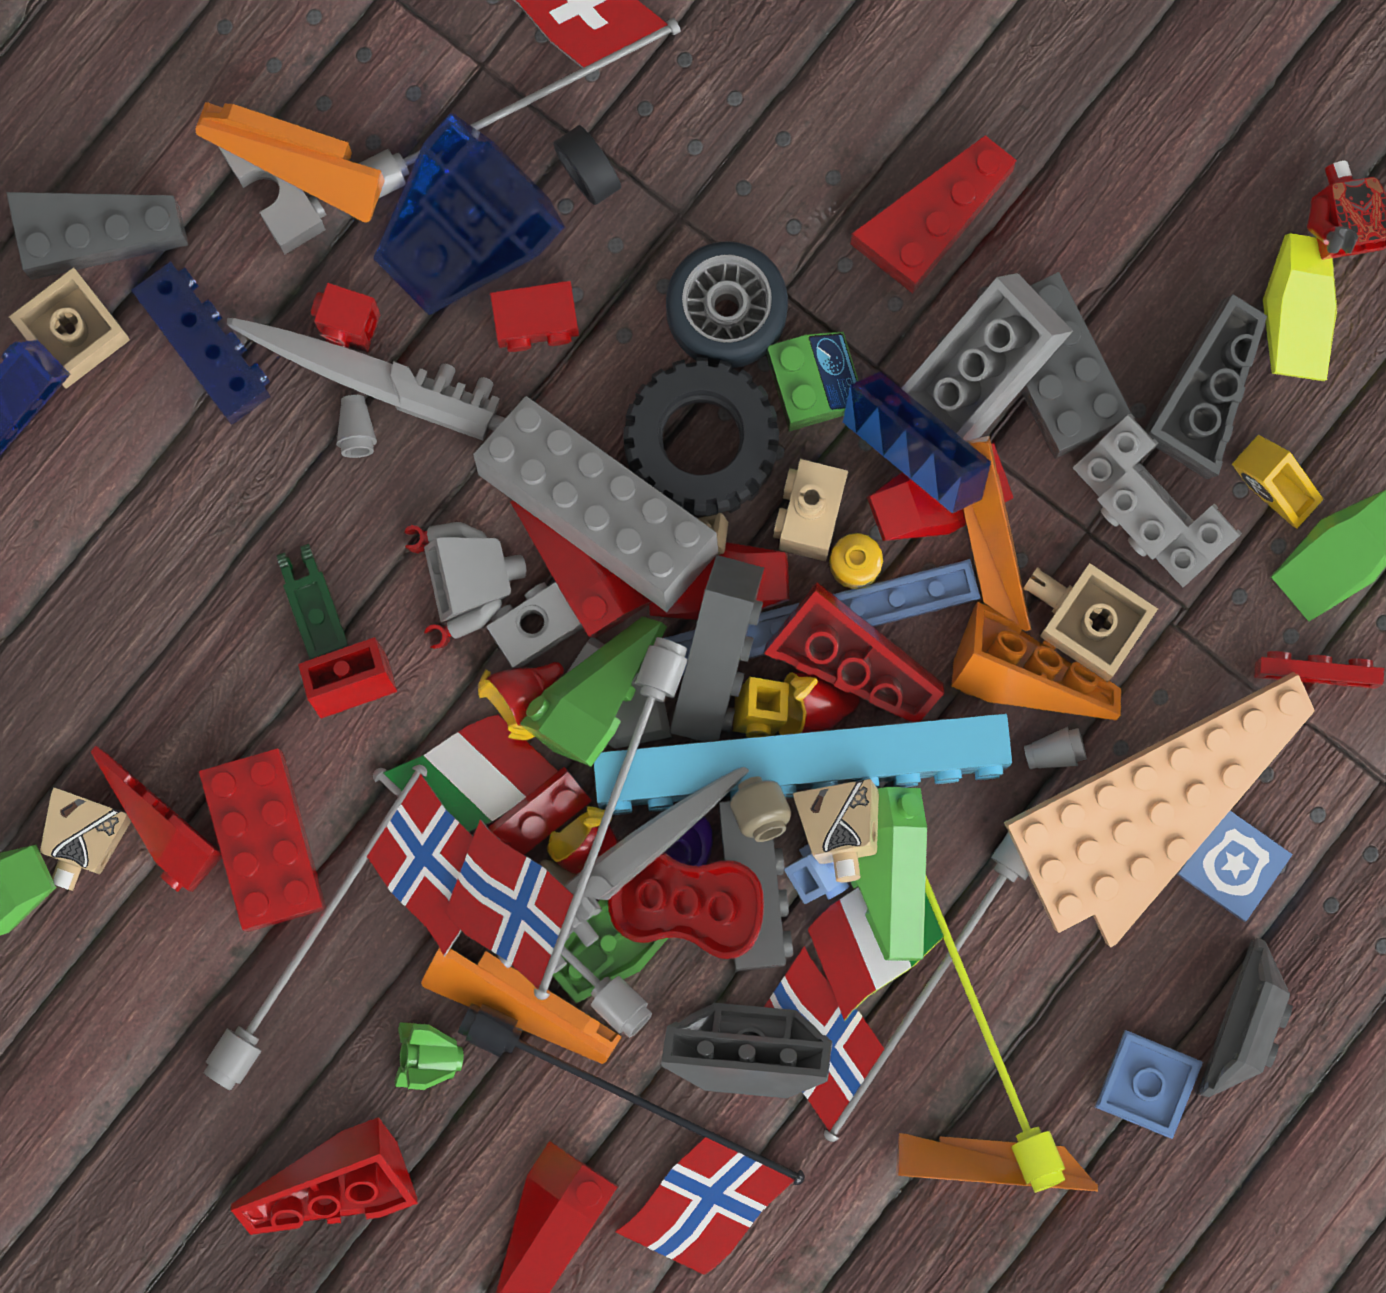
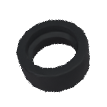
M578 125L553 142L554 149L564 168L582 194L593 205L599 204L621 189V183L614 168L594 138L584 127Z

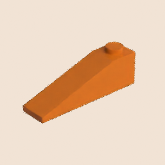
M980 602L976 603L954 658L951 687L967 695L992 703L1117 720L1121 715L1120 687L1111 681H1105L1078 662L1070 663L1054 651L1056 647L1047 641L1040 643L1022 631L1018 624Z

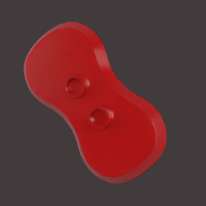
M663 852L608 899V909L615 929L631 941L648 943L665 938H680L696 944L715 957L732 959L746 954L754 946L758 938L764 915V893L757 875L740 862L725 860L708 865L692 866L680 863Z

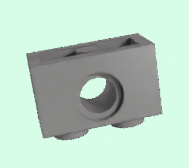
M545 582L535 586L524 595L527 601L514 609L511 604L499 609L491 619L492 623L486 626L512 668H522L583 628L556 582L548 587ZM538 614L544 619V626L541 631L535 634L523 631L521 624L527 615Z

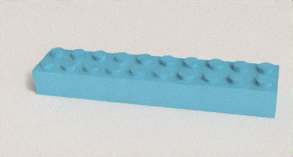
M1007 714L637 749L613 815L632 813V806L648 804L649 811L667 810L673 806V802L683 800L715 780L741 767L747 768L749 772L724 796L730 797V801L734 794L739 791L738 785L741 782L756 776L761 777L763 781L771 780L777 782L781 786L786 799L794 798L793 793L797 792V790L817 789L871 779L876 787L879 786V782L893 781L894 787L918 786V783L921 782L920 778L934 777L935 784L959 782L962 774L975 773V780L1000 778L1003 770H1006L1012 764ZM627 750L601 752L594 762L599 809L607 807Z

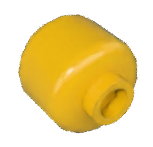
M860 533L848 534L839 539L832 549L829 560L830 571L835 580L844 587L851 589L865 588L872 584L880 574L883 564L882 550L878 543L868 535Z

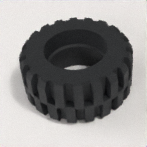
M696 357V362L685 364L684 359L673 362L672 368L666 371L661 368L652 374V380L647 385L642 384L635 393L636 398L633 404H629L623 434L625 456L629 470L693 516L706 515L708 517L728 511L730 514L740 509L741 504L745 501L754 499L759 494V489L764 483H767L772 474L779 444V429L777 427V415L774 406L770 405L768 394L761 385L757 386L752 381L753 376L743 369L740 372L732 369V363L720 360L719 364L709 363L708 358ZM709 403L726 410L736 422L740 435L739 448L734 459L721 471L709 475L689 474L678 469L666 455L663 446L665 425L675 411L686 405Z

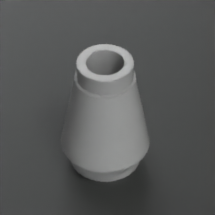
M362 395L345 396L341 399L336 445L341 448V454L345 457L360 458L369 456L374 452L373 445L377 443V439L365 403V397Z
M1067 726L1032 742V744L1024 746L1030 769L1078 766L1079 761L1087 759L1079 728L1069 730Z

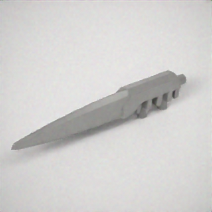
M227 318V325L269 350L342 385L395 405L397 410L482 441H484L490 430L495 431L505 420V417L496 415L500 398L492 395L491 400L488 399L493 387V382L488 378H479L472 394L465 391V384L458 382L456 388L450 386L455 374V368L449 364H441L435 380L427 378V371L419 369L418 374L414 377L409 367L396 362L391 364L339 345L280 328L236 318Z
M745 767L738 768L694 792L642 825L595 860L566 940L572 932H575L586 947L594 943L599 936L587 920L602 911L596 899L608 900L616 894L620 888L645 869L706 815L749 770ZM582 871L564 885L573 894ZM498 955L501 962L507 968L512 966L507 960ZM561 955L554 973L561 970L567 964Z

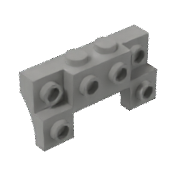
M1130 413L1100 440L1099 444L1080 460L1073 469L1099 496L1097 500L1103 506L1100 509L1103 516L1115 527L1120 524L1130 535L1128 542L1133 549L1143 557L1148 555L1152 560L1156 558L1172 577L1184 587L1242 533L1227 521L1217 510L1218 507L1215 504L1193 521L1144 466L1138 463L1158 442L1144 431Z

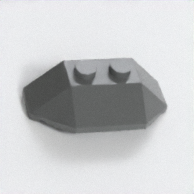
M1251 939L1197 1091V1095L1202 1097H1211L1263 1073L1265 1066L1271 1068L1275 1061L1279 1044L1273 1042L1278 1028L1284 1029L1286 1027L1293 1006L1287 1004L1290 992L1266 942L1262 939Z
M713 1003L690 1014L679 1023L676 1021L667 1026L661 1064L662 1067L704 1091L789 1098L828 1081L832 1040L826 1035H822L812 1023L796 1010Z

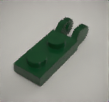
M309 544L300 547V554L308 568L309 576L295 580L290 558L286 556L285 552L276 556L286 583L283 585L309 659L311 660L348 647L349 644L322 571L319 572L312 549Z

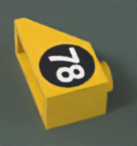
M1259 434L1232 463L1247 486L1295 528H1298L1324 500L1291 452Z

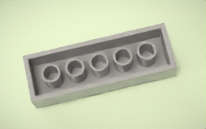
M527 396L523 398L473 454L480 477L666 612L719 553L717 534L714 530Z

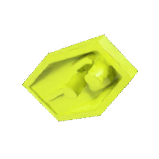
M1290 233L1284 236L1263 297L1264 314L1267 315L1265 323L1272 374L1325 381L1328 375L1337 315L1333 258L1321 259L1316 237Z

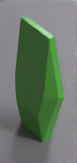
M1386 489L1321 519L1271 576L1309 622L1373 583L1386 567Z
M37 845L0 853V936L13 930L56 889Z
M599 900L598 904L602 911L587 920L599 938L586 947L576 933L572 932L565 941L564 946L600 981L607 976L611 980L617 976L624 980L640 972L668 938L648 943H639L627 939L615 929L611 922L608 900ZM564 958L567 964L558 972L553 973L552 977L576 1004L592 996L591 992L595 987Z

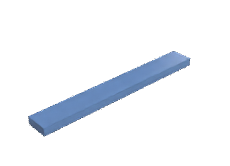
M970 559L871 584L865 588L833 594L872 627L980 600ZM799 603L760 613L757 626L749 625L747 636L754 638L749 659L765 655L766 643ZM695 630L665 637L664 639L686 647L685 658L688 660Z

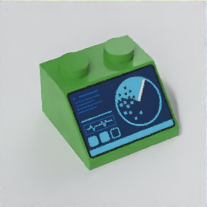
M844 332L803 335L770 345L767 348L766 357L789 432L844 416L850 385L854 413L867 409Z

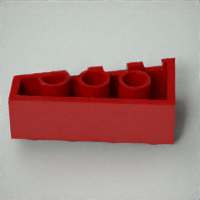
M986 135L853 232L850 244L913 294L1012 174L1017 160Z
M818 582L765 645V655L789 663L806 674L815 675L834 684V687L869 700V703L912 723L921 722L944 694V683Z

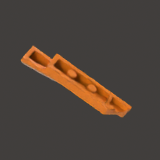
M439 947L421 981L424 988L470 1007L471 1003L481 1007L482 1004L496 1009L518 1020L515 1027L601 1064L608 1060L622 1037L549 990L546 992L550 994L547 999H538L534 995V988H537L514 968H507L500 959L487 951L478 965H476L451 948L444 957Z
M899 1133L896 1175L1031 1186V1184H1026L1011 1148L1016 1142L939 1136V1142ZM1056 1146L1065 1167L1062 1171L1065 1181L1050 1188L1098 1191V1184L1092 1180L1064 1146Z

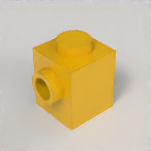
M749 677L741 686L739 697H735L733 731L746 733L748 738L774 736L787 722L789 683Z

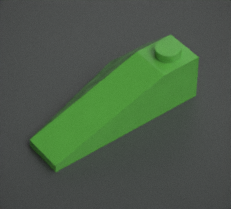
M642 616L544 690L539 697L535 698L529 704L526 711L527 716L520 725L553 752L592 766L615 734L621 722L615 716L623 700L625 702L631 701L636 689L632 686V681L636 673L640 671L648 646L654 645L656 637L662 638L667 626L660 621Z
M878 788L877 853L858 858L861 877L858 880L851 881L853 889L859 887L868 909L865 916L884 959L888 961H919L923 959L927 849V824L921 788Z

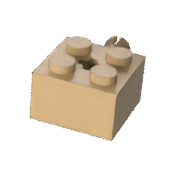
M73 267L9 316L28 342L25 343L27 347L3 366H0V372L6 377L38 340L69 373L26 355L33 373L42 366L44 369L48 367L58 381L67 389L130 341V339ZM69 322H71V324L74 325L76 331L71 335H69L66 332V329L64 328V326Z
M800 459L798 470L789 469L783 499L790 500L788 509H779L773 538L780 539V551L826 562L848 474L847 470Z
M1090 563L1073 587L1069 585L1066 588L1042 572L1038 567L1023 587L1025 591H1029L1054 608L1052 610L1054 616L1040 637L1107 682L1114 676L1158 610V608ZM1099 614L1105 618L1103 625L1107 630L1101 628L1099 631H1095L1091 627L1093 621L1089 617L1095 619Z

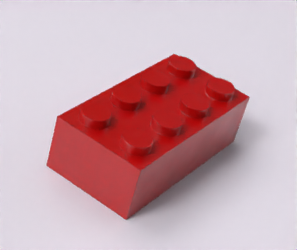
M277 748L199 771L242 930L251 932L325 910V900L284 753Z

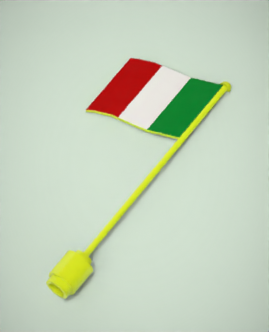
M926 876L923 957L944 939L1023 1131L1016 1135L1018 1143L1014 1144L1011 1148L1026 1184H1031L1034 1193L1048 1189L1065 1181L1062 1173L1065 1169L1050 1131L1041 1133L1039 1127L1031 1129ZM859 887L830 905L808 929L844 1021L868 996L904 974L919 962L888 961L884 959L865 916L868 908Z

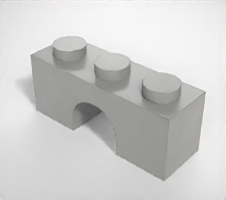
M219 147L243 188L260 179L272 180L279 185V195L276 201L259 213L284 255L326 230L321 218L327 214L315 196L312 195L307 198L303 190Z

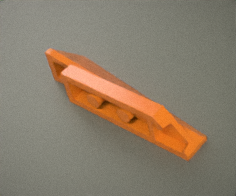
M205 102L196 126V134L207 141L365 223L371 220L385 180L381 170L350 161L352 151L348 142L235 104L227 103L222 108Z
M990 436L949 444L950 452L962 480L959 484V491L983 601L997 612L1018 624L1024 631L1031 630V621Z

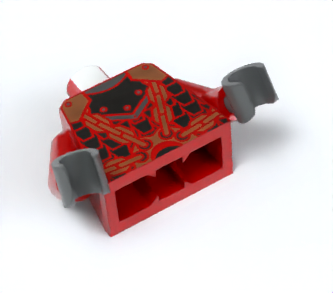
M1339 161L1327 166L1324 170L1329 185L1312 197L1307 229L1317 237L1321 259H1332L1386 249V193L1379 180L1375 177L1353 180L1347 161Z

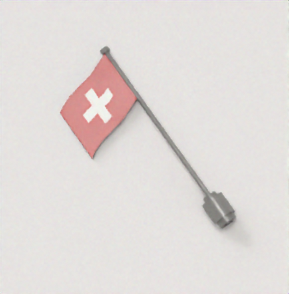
M513 0L522 8L545 37L582 69L404 159L399 152L392 155L389 149H386L358 164L382 171L385 182L379 196L381 198L406 185L404 176L410 174L407 168L408 165L669 33H672L673 36L680 33L681 30L676 19L672 18L665 22L638 0Z

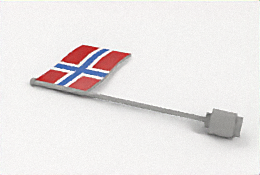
M656 637L654 645L648 646L635 681L637 685L642 687L640 694L647 697L575 893L573 894L546 868L503 843L480 820L446 908V915L464 934L507 960L537 988H534V995L540 1000L547 999L550 996L549 993H546L653 704L655 700L663 702L665 696H675L688 661L685 658L687 648L673 641Z
M415 765L412 768L415 770L414 774L247 1029L245 1030L238 1026L234 1032L227 1028L205 1061L208 1066L203 1073L228 1090H232L235 1083L240 1084L262 1051L255 1046L259 1038L253 1035V1033L367 859H369L390 892L428 929L439 945L444 957L456 941L461 930L449 919L445 911L474 836L445 809L424 777L427 776V769L423 765Z
M1009 832L991 857L997 862L994 870L1000 875L954 942L957 951L960 950L1006 879L1014 883L1017 877L1026 880L1029 876ZM805 946L764 1007L798 1011L822 1035H826L832 1040L828 1081L802 1092L828 1130L825 1129L824 1131L826 1140L835 1142L839 1139L836 1136L952 962L949 951L885 1048L857 1009L844 1021L829 981L821 974Z

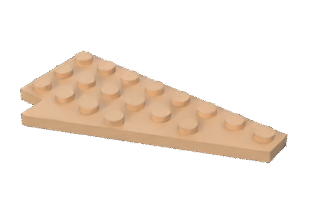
M1294 672L1004 822L1052 926L1058 933L1093 915L1105 943L1110 947L1118 943L1315 710L1298 674Z

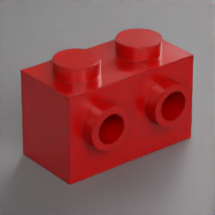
M571 281L490 293L499 348L507 347L508 352H520L531 349V343L547 341L548 346H559L572 342L571 337L579 336Z
M327 283L324 293H317L311 309V315L315 316L314 322L321 336L326 338V342L348 349L353 347L368 352L381 316L373 297Z
M375 637L298 664L307 699L321 719L398 692L388 657Z

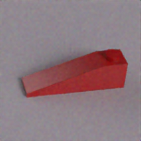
M510 501L566 601L589 637L597 639L653 603L515 501Z
M95 746L91 754L155 863L164 870L160 877L177 892L182 887L193 892L222 859L221 851L103 749Z
M377 1117L339 1132L231 1204V1212L248 1233L253 1235L298 1229L303 1225L304 1221L327 1218V1224L341 1223V1216L364 1213L366 1219L380 1218L417 1204V1196L397 1141L380 1118Z
M549 1141L526 1177L496 1293H550L619 1186Z

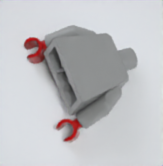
M462 522L429 526L427 531H423L418 526L411 525L404 531L407 535L420 534L418 543L406 545L405 547L413 553H421L425 550L440 621H447L446 626L434 624L429 625L425 629L424 634L433 632L435 629L440 630L442 633L441 642L430 646V648H444L450 642V637L457 639L483 628L497 611L501 609L502 599L511 594L509 581L522 579L526 576V563L522 555L504 557L501 543L497 538H487L483 531Z

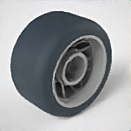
M730 241L705 245L689 254L679 264L670 279L666 294L668 325L678 345L695 360L696 357L708 358L709 363L719 364L720 360L732 363V368L749 365L767 354V348L770 345L776 344L785 327L788 309V295L785 282L776 265L765 254L754 247ZM723 300H730L737 305L738 311L733 316L724 317L717 313L715 307Z

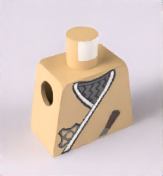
M867 779L793 793L813 857L819 864L834 863L837 882H851L860 879L858 858L877 853L879 794L878 788L873 781Z
M53 787L40 853L58 859L52 876L54 884L73 891L81 868L100 874L131 823L127 813Z

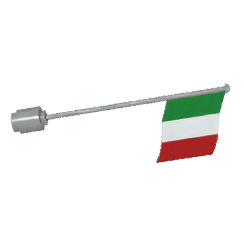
M497 714L466 726L423 756L389 771L385 768L376 769L373 773V779L375 782L380 780L394 795L399 797L415 772L412 768L415 765H423L427 769V776L424 778L445 809L471 833L476 831L480 820L486 826L495 822L558 771L526 740L508 738L511 734L508 730V724ZM563 946L561 955L595 987L591 992V995L594 997L591 1007L619 1034L624 1032L629 1038L634 1036L652 1016V1013L646 1008L648 1003L620 976L613 980L607 976L600 981Z

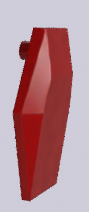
M992 443L997 473L999 474L1003 497L1006 503L1014 497L996 447ZM951 452L934 455L938 501L903 472H900L867 496L883 541L949 535L967 525L959 489L953 513L939 503L941 498L960 478ZM929 457L920 458L909 466L911 478Z
M726 542L725 552L718 556L764 567L756 600L763 602L761 610L790 600L788 553ZM716 556L667 612L655 603L649 604L650 616L698 620L705 589Z

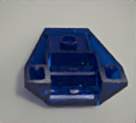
M450 113L423 143L373 259L428 315H432L538 257L561 233L565 225L549 197L492 140L455 114Z

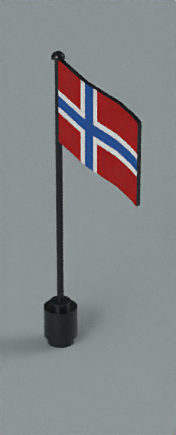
M471 1003L457 1033L465 1036L466 1042L497 1057H501L503 1051L512 1054L514 1047H517L704 1137L672 1167L642 1209L625 1225L615 1231L703 1275L713 1270L733 1251L763 1209L791 1183L793 1185H800L805 1179L802 1170H799L797 1173L520 1040L519 1037L522 1031L515 1028L518 1020L485 1004H482L480 1007Z

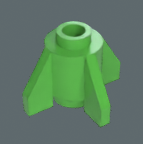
M400 1022L398 1030L402 1045L400 1067L394 1080L395 1087L425 1090L447 1079H452L456 1071H461L463 1048L457 1046L455 1038L449 1037L427 1024Z

